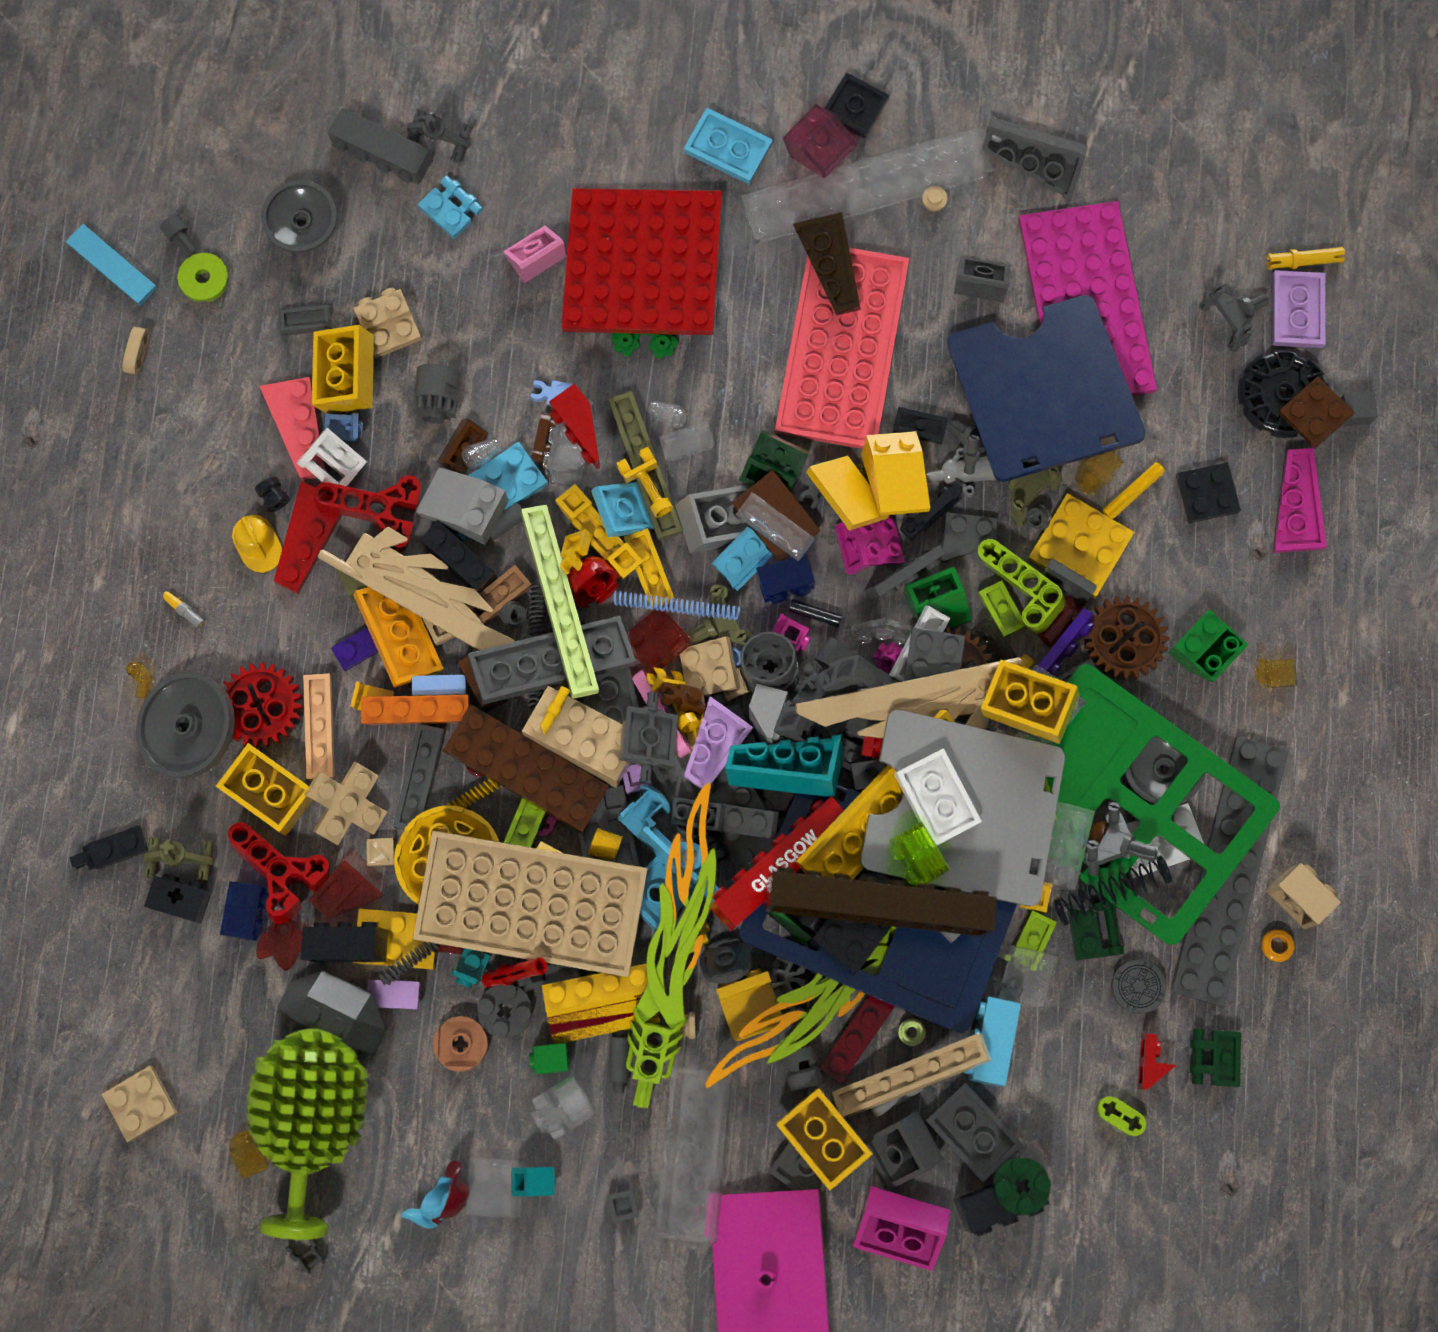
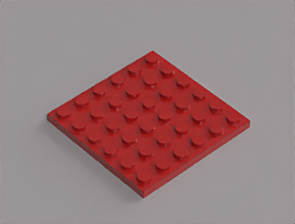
M572 188L562 331L714 335L722 191Z

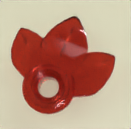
M290 919L284 924L271 923L270 931L259 938L257 944L258 959L274 956L277 964L285 971L295 964L298 952L301 953L302 931L297 929L294 920ZM283 925L288 927V933L285 935L280 934V928Z

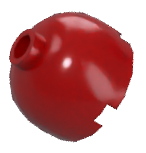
M596 556L581 559V569L577 571L572 566L570 573L567 575L574 602L582 608H589L588 604L596 601L597 605L603 603L618 587L616 580L619 578V574L607 560Z

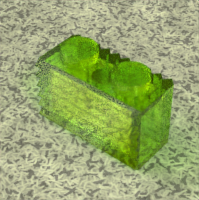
M922 821L889 840L892 844L889 847L890 851L897 861L901 860L906 868L904 875L911 885L915 884L917 887V884H927L950 870Z

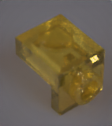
M1260 658L1259 666H1255L1256 681L1260 682V685L1265 689L1297 686L1296 660L1267 661L1265 658Z
M247 1131L237 1133L230 1139L229 1153L242 1179L268 1169L266 1157L257 1148L256 1145L258 1144Z

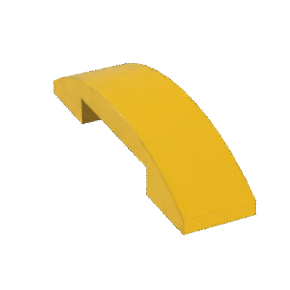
M576 484L555 500L578 531L587 529L592 534L590 546L601 558L611 564L622 579L643 563L627 542L624 543L619 536L608 538L600 514L594 509L592 502Z

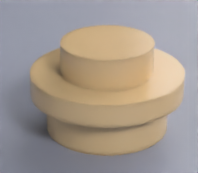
M937 186L927 188L922 196L923 205L930 211L943 209L947 203L946 192Z

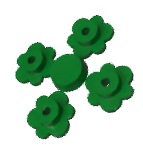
M614 333L611 337L614 351L617 353L621 352L624 356H631L633 351L640 346L638 342L639 334ZM641 334L643 336L652 335L649 349L654 351V356L657 359L672 356L674 354L673 349L678 346V340L675 337H671V334Z

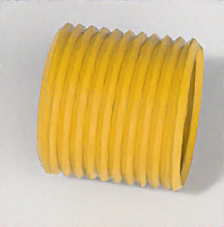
M597 828L588 854L599 859L614 862L623 837L606 830L604 831L602 828Z

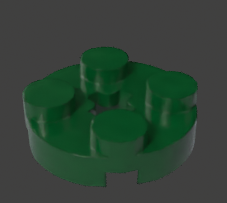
M1017 1157L1005 1161L995 1173L993 1183L995 1196L998 1203L1005 1210L1013 1214L1030 1215L1039 1211L1048 1201L1051 1180L1044 1167L1037 1161L1030 1158ZM1017 1179L1020 1181L1027 1179V1187L1029 1188L1027 1193L1022 1191L1018 1194L1016 1192L1017 1185L1015 1181Z

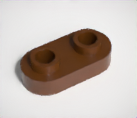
M542 412L533 447V462L544 463L545 459H549L551 455L552 444H549L550 435H555L557 424L549 413Z

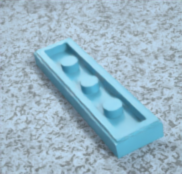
M84 224L65 241L139 306L158 289L155 284Z

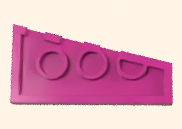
M1314 448L1287 450L1285 453L1273 553L1324 550L1327 545Z

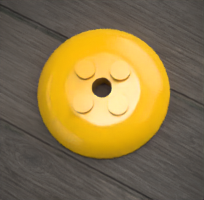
M439 806L419 814L405 827L395 848L394 866L400 886L418 905L420 903L432 832L438 831L499 842L494 829L482 816L460 806Z

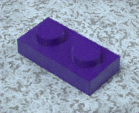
M367 627L331 647L345 672L378 653Z

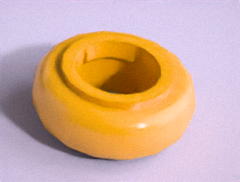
M1272 929L1263 936L1261 950L1269 960L1284 962L1293 955L1295 944L1292 936L1287 931ZM1276 937L1280 938L1285 944L1284 951L1279 954L1275 953L1271 948V942Z

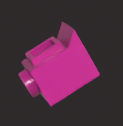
M781 613L772 632L784 635L787 629L799 634L795 642L790 640L797 656L800 650H806L811 640V637L808 636L809 628L789 619Z

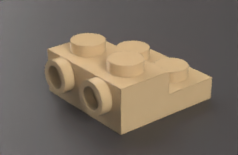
M388 288L381 293V297L374 300L370 297L363 298L358 301V306L354 307L360 325L374 335L375 359L422 340L401 289Z

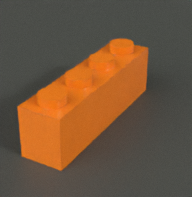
M469 695L361 697V724L460 723L470 707Z

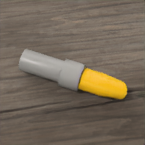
M167 591L164 592V600L181 617L186 618L197 629L203 626L205 621L192 611L189 605L179 600L173 594Z

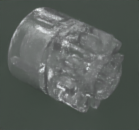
M574 1075L569 1076L531 1099L536 1109L531 1112V1115L542 1134L549 1132L554 1140L597 1116L590 1100Z

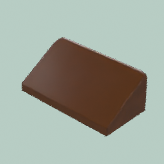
M462 419L437 463L451 471L465 474L487 437L488 432L471 420Z

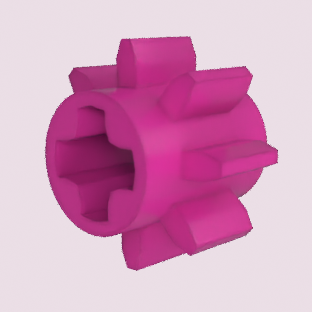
M893 641L887 645L882 642L873 655V659L878 660L876 667L889 674L903 648Z

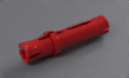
M538 957L514 965L503 964L495 970L484 972L481 978L482 983L486 988L498 985L509 986L514 981L545 974L547 963L542 957Z

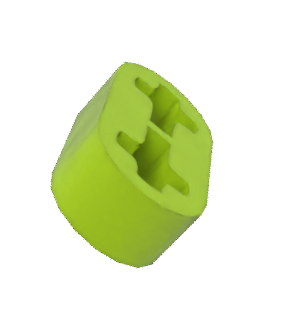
M1112 1096L1103 1097L1097 1102L1096 1112L1098 1116L1124 1134L1139 1136L1145 1131V1117L1124 1102ZM1113 1102V1109L1120 1113L1119 1116L1114 1114L1106 1116L1103 1104ZM1136 1116L1138 1118L1136 1123L1140 1125L1139 1128H1133L1130 1131L1128 1129L1129 1124L1122 1120L1123 1117L1133 1119Z

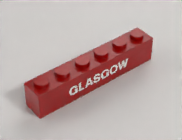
M832 796L826 802L821 798L810 808L812 814L807 819L801 816L790 826L793 831L787 837L782 833L771 843L774 848L768 854L764 851L758 854L751 861L754 866L748 872L743 868L731 879L734 884L729 889L723 886L711 897L714 902L709 908L730 932L765 901L767 878L772 871H777L778 867H787L794 869V873L801 869L796 860L844 811Z

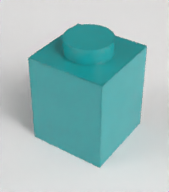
M554 1167L511 1168V1196L555 1195L556 1178Z

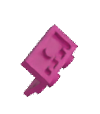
M889 515L885 520L850 531L843 522L835 526L846 575L856 574L869 566L895 565L905 562L894 515Z

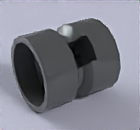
M815 1045L801 1048L782 1059L784 1068L790 1072L787 1076L790 1092L824 1083L821 1068L815 1065L818 1061ZM804 1062L806 1069L799 1071V1063Z

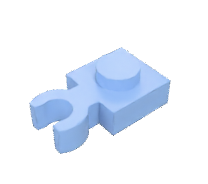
M536 380L533 385L535 388L542 389V392L540 394L531 393V400L534 402L548 400L547 407L550 408L549 401L573 384L552 380L551 387H548L544 382Z

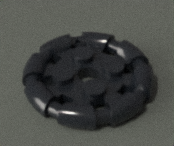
M1273 350L1271 354H1261L1246 366L1243 371L1245 375L1239 380L1238 400L1239 404L1243 405L1245 409L1243 414L1255 428L1260 431H1268L1273 437L1293 438L1297 437L1299 433L1278 414L1279 410L1310 384L1309 381L1319 377L1328 387L1329 383L1325 382L1323 378L1324 372L1311 358L1299 356L1296 351ZM1274 363L1277 368L1271 370L1270 364ZM1292 364L1300 367L1299 373L1290 370ZM1254 378L1262 379L1261 383L1253 382ZM1281 387L1289 389L1291 397H1281L1278 389ZM1259 398L1261 405L1255 407L1252 400ZM1269 416L1273 419H1278L1277 423L1269 421Z

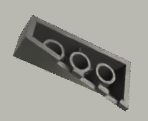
M992 117L982 150L1008 166L1012 165L1022 171V174L1036 179L1044 187L1063 195V198L1070 201L1088 145Z

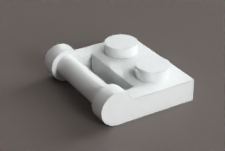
M325 428L309 449L300 457L297 464L302 469L304 467L322 482L347 486L367 461L330 429ZM315 454L342 476L339 482L312 460Z

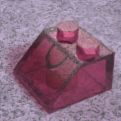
M817 104L783 137L789 157L823 178H826L858 145L857 140L838 118Z

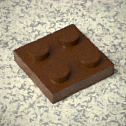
M1317 377L1279 410L1278 414L1316 449L1348 421L1355 412Z

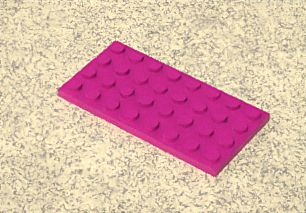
M1118 201L1019 215L1018 221L1039 328L1043 322L1042 307L1082 295L1090 296L1096 304L1131 395L1155 393L1157 388Z

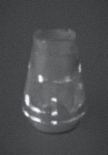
M656 400L651 402L648 409L649 415H652L672 430H681L688 417V411L684 410L683 406Z
M496 438L466 446L462 452L463 461L469 469H480L501 451V445Z

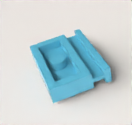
M747 527L711 564L731 585L732 589L738 591L773 554L768 551L756 533Z

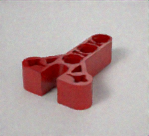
M406 475L399 480L398 484L378 493H373L330 482H323L317 485L314 490V503L318 509L326 512L370 521L380 533L387 527L396 532L400 528V534L405 536L408 541L390 547L400 553L408 546L413 522L397 519L391 514V511L394 508L416 511L421 484L416 477ZM408 485L411 486V492L408 495V499L405 500V488ZM329 492L332 494L333 499L322 501L319 498V494ZM351 497L355 498L359 504L356 507H348L344 501ZM379 503L385 510L381 513H374L370 506Z
M235 823L228 830L227 835L233 851L267 880L269 898L266 901V909L269 918L276 924L288 922L302 908L300 899L288 890L291 884L296 882L302 883L316 895L331 878L329 862L322 855H313L309 858L284 857L246 823ZM243 834L248 836L246 840L242 842L235 841V838L239 835ZM263 851L267 853L262 859L254 858L257 852ZM283 868L286 870L282 876L273 875L276 869ZM315 868H316L317 870L323 869V871H322L321 873H320L319 871L313 872V870H314ZM276 906H278L279 908H282L284 906V910L282 911L280 909L275 910L274 908Z

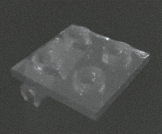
M1012 945L1010 952L1000 949L998 957L1008 961L1003 979L991 974L988 980L998 986L996 998L1043 1008L1059 956Z

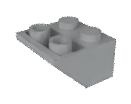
M756 684L749 705V724L753 727L752 733L757 743L766 742L767 745L778 744L780 740H783V737L775 733L774 729L779 715L787 702L788 692Z

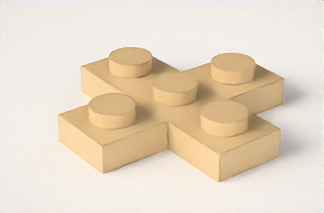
M357 762L352 764L341 784L323 773L317 772L304 794L326 807L313 832L336 845H339L351 823L374 835L387 814V811L366 799L379 775Z

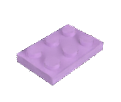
M1278 270L1273 272L1272 346L1323 348L1325 346V273Z

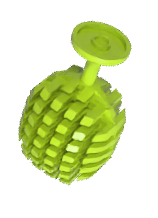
M309 1028L286 1035L285 1037L287 1038L284 1040H273L272 1046L266 1051L267 1055L256 1058L252 1066L257 1071L251 1074L250 1090L247 1095V1120L249 1124H246L249 1134L258 1144L256 1146L263 1156H267L273 1165L291 1172L287 1214L270 1215L263 1218L260 1223L261 1233L282 1239L309 1240L322 1238L328 1234V1224L324 1220L304 1215L308 1174L328 1167L329 1163H343L344 1154L349 1150L347 1147L350 1144L353 1147L358 1145L363 1136L358 1130L363 1129L365 1123L364 1112H366L367 1106L366 1095H368V1085L364 1079L369 1078L366 1068L359 1064L356 1053L351 1047L343 1043L341 1038L327 1031Z

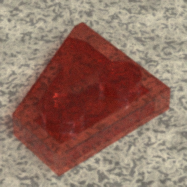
M344 860L308 901L328 919H331L380 899L384 894Z

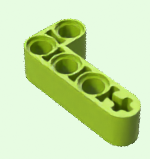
M986 539L982 541L978 547V555L985 566L1031 599L1022 612V619L1027 629L1032 633L1039 634L1044 632L1065 606L1066 600L1062 590L996 540ZM989 551L992 553L996 552L997 556L1000 559L999 562L994 556H987V553ZM1009 565H1018L1014 572H1005ZM1037 579L1038 583L1035 587H1026L1027 581ZM1049 595H1059L1054 603L1046 602ZM1033 615H1042V618L1038 623H1029V620Z

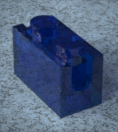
M806 554L756 568V577L765 603H782L787 600L786 597L796 594L797 597H802L810 594L811 590L815 588V579Z
M230 881L220 935L229 938L258 941V935L261 936L264 931L262 913L263 909H266V901L269 898V893H266L267 888L261 885Z

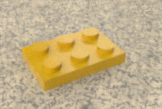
M359 909L357 927H362V922H377L378 927L388 930L386 962L352 963L392 966V964H395L396 967H399L396 961H399L404 966L401 957L408 962L405 954L412 958L410 951H413L417 956L414 947L420 952L419 944L425 948L423 941L413 939L417 913ZM435 948V952L431 951V956L426 954L427 957L426 959L422 958V962L417 961V965L413 964V968L434 970L437 949Z

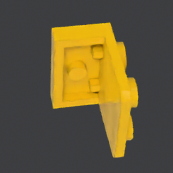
M761 969L748 972L746 974L747 979L720 984L721 988L716 989L732 1038L735 1041H741L769 1031L779 1024L777 1022L768 1025L743 1038H738L740 1031L749 1022L777 1004L768 971L762 973ZM781 1010L758 1021V1023L781 1016Z

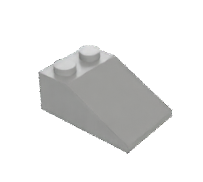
M439 467L416 510V514L434 522L439 521L445 527L486 545L509 499L506 491L481 479Z
M750 485L689 494L675 505L689 553L707 551L729 545L747 527L751 528L731 503L751 487Z

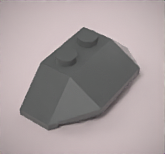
M321 970L289 982L278 1005L281 1010L295 1021L311 1029L330 1032L341 1038V1041L347 1046L371 1054H375L386 1031L373 994L326 970Z

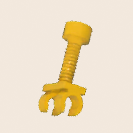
M645 447L639 451L644 464L631 470L625 458L616 464L626 484L639 478L650 499H652L653 504L650 509L655 518H659L669 513L673 506L668 498L661 497L648 475V472L657 468V461L650 449Z
M653 667L657 673V679L654 674L647 673V681L653 685L651 687L653 692H659L663 683H670L675 687L679 683L687 685L679 671L670 670L674 680L670 676H666V672L661 668ZM673 704L679 716L677 726L680 732L689 733L695 730L700 724L695 713L678 711L677 704Z

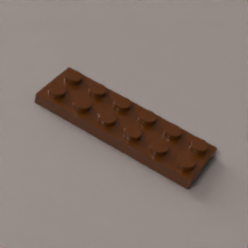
M470 705L443 749L444 753L581 833L609 785L473 705Z

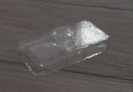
M708 422L659 436V442L666 463L715 448Z

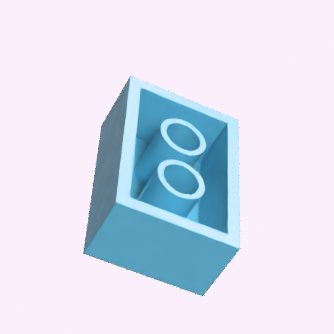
M993 997L982 999L974 1019L978 1020L975 1030H971L970 1036L978 1033L983 1035L991 1061L964 1071L963 1073L967 1074V1080L996 1087L1006 1086L1020 1003Z

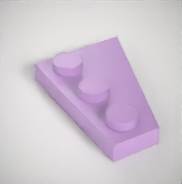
M711 696L684 774V778L700 789L708 782L712 785L725 768L730 746L741 745L753 730L750 724Z

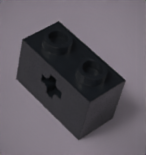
M164 873L163 878L154 875L144 907L201 924L212 894L204 890L205 885L194 881H189L188 885L179 883L180 877ZM175 894L183 895V900L174 899Z

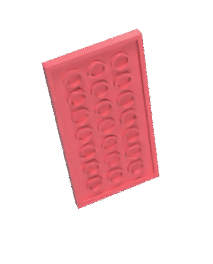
M849 248L861 310L836 316L807 255L775 434L863 449L867 435L879 434L909 258Z

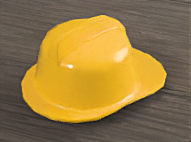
M249 515L241 518L233 528L232 538L242 561L254 572L264 573L273 570L278 566L282 547L272 525L266 518L260 515Z

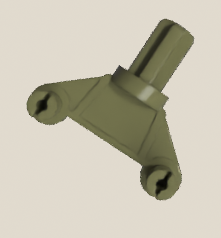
M1058 467L1006 481L1009 484L1008 489L1011 491V517L1015 521L1016 526H1024L1023 523H1026L1027 518L1026 507L1048 484L1052 491H1057L1060 488L1062 474Z
M722 584L713 585L710 589L709 614L712 603H714V615L719 603V615L723 604L725 605L726 615L728 605L725 600L730 597L728 588ZM707 616L703 619V624L684 635L689 646L700 644L711 636L714 639L727 636L730 637L732 642L744 646L753 636V633L747 629L741 630L737 621H734L733 618L729 621L728 617L724 620L723 617L718 619V617L713 618L711 616L708 618Z
M149 837L148 851L144 853L143 861L146 862L144 878L150 879L151 877L153 879L156 865L160 862H164L169 866L190 863L199 865L197 881H209L210 866H213L214 858L211 857L213 841L207 842L203 840L201 855L187 852L179 842L166 839L165 844H160V838L154 837L153 839V837Z

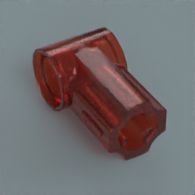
M1068 595L1065 597L1066 603L1063 610L1044 632L1037 635L1049 647L1055 645L1084 609L1083 606Z

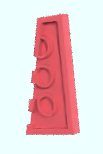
M306 377L259 386L300 479L317 478L305 467L302 469L297 464L300 457L320 435L316 407L312 405L311 378ZM315 454L312 460L326 471L325 461Z

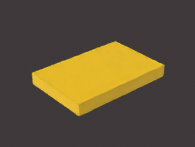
M848 456L809 466L806 471L849 531L885 520L889 517V515L879 516L870 484Z

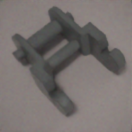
M315 1239L309 1240L312 1245L311 1249L299 1257L289 1245L285 1248L287 1252H290L292 1260L294 1262L298 1261L303 1267L301 1269L302 1272H306L308 1275L311 1274L310 1269L319 1262L325 1263L324 1253L320 1254L316 1248L319 1244ZM313 1252L316 1258L306 1264L303 1259Z

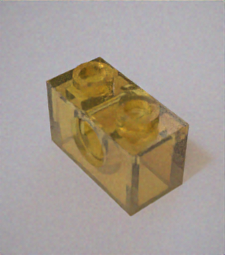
M1113 451L1090 457L1082 465L1075 478L1078 488L1093 498L1115 478L1124 462Z

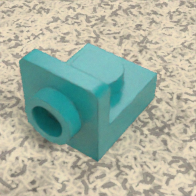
M464 948L455 970L453 969L451 975L457 977L456 983L471 988L472 984L479 986L482 974L486 971L492 956L481 951Z

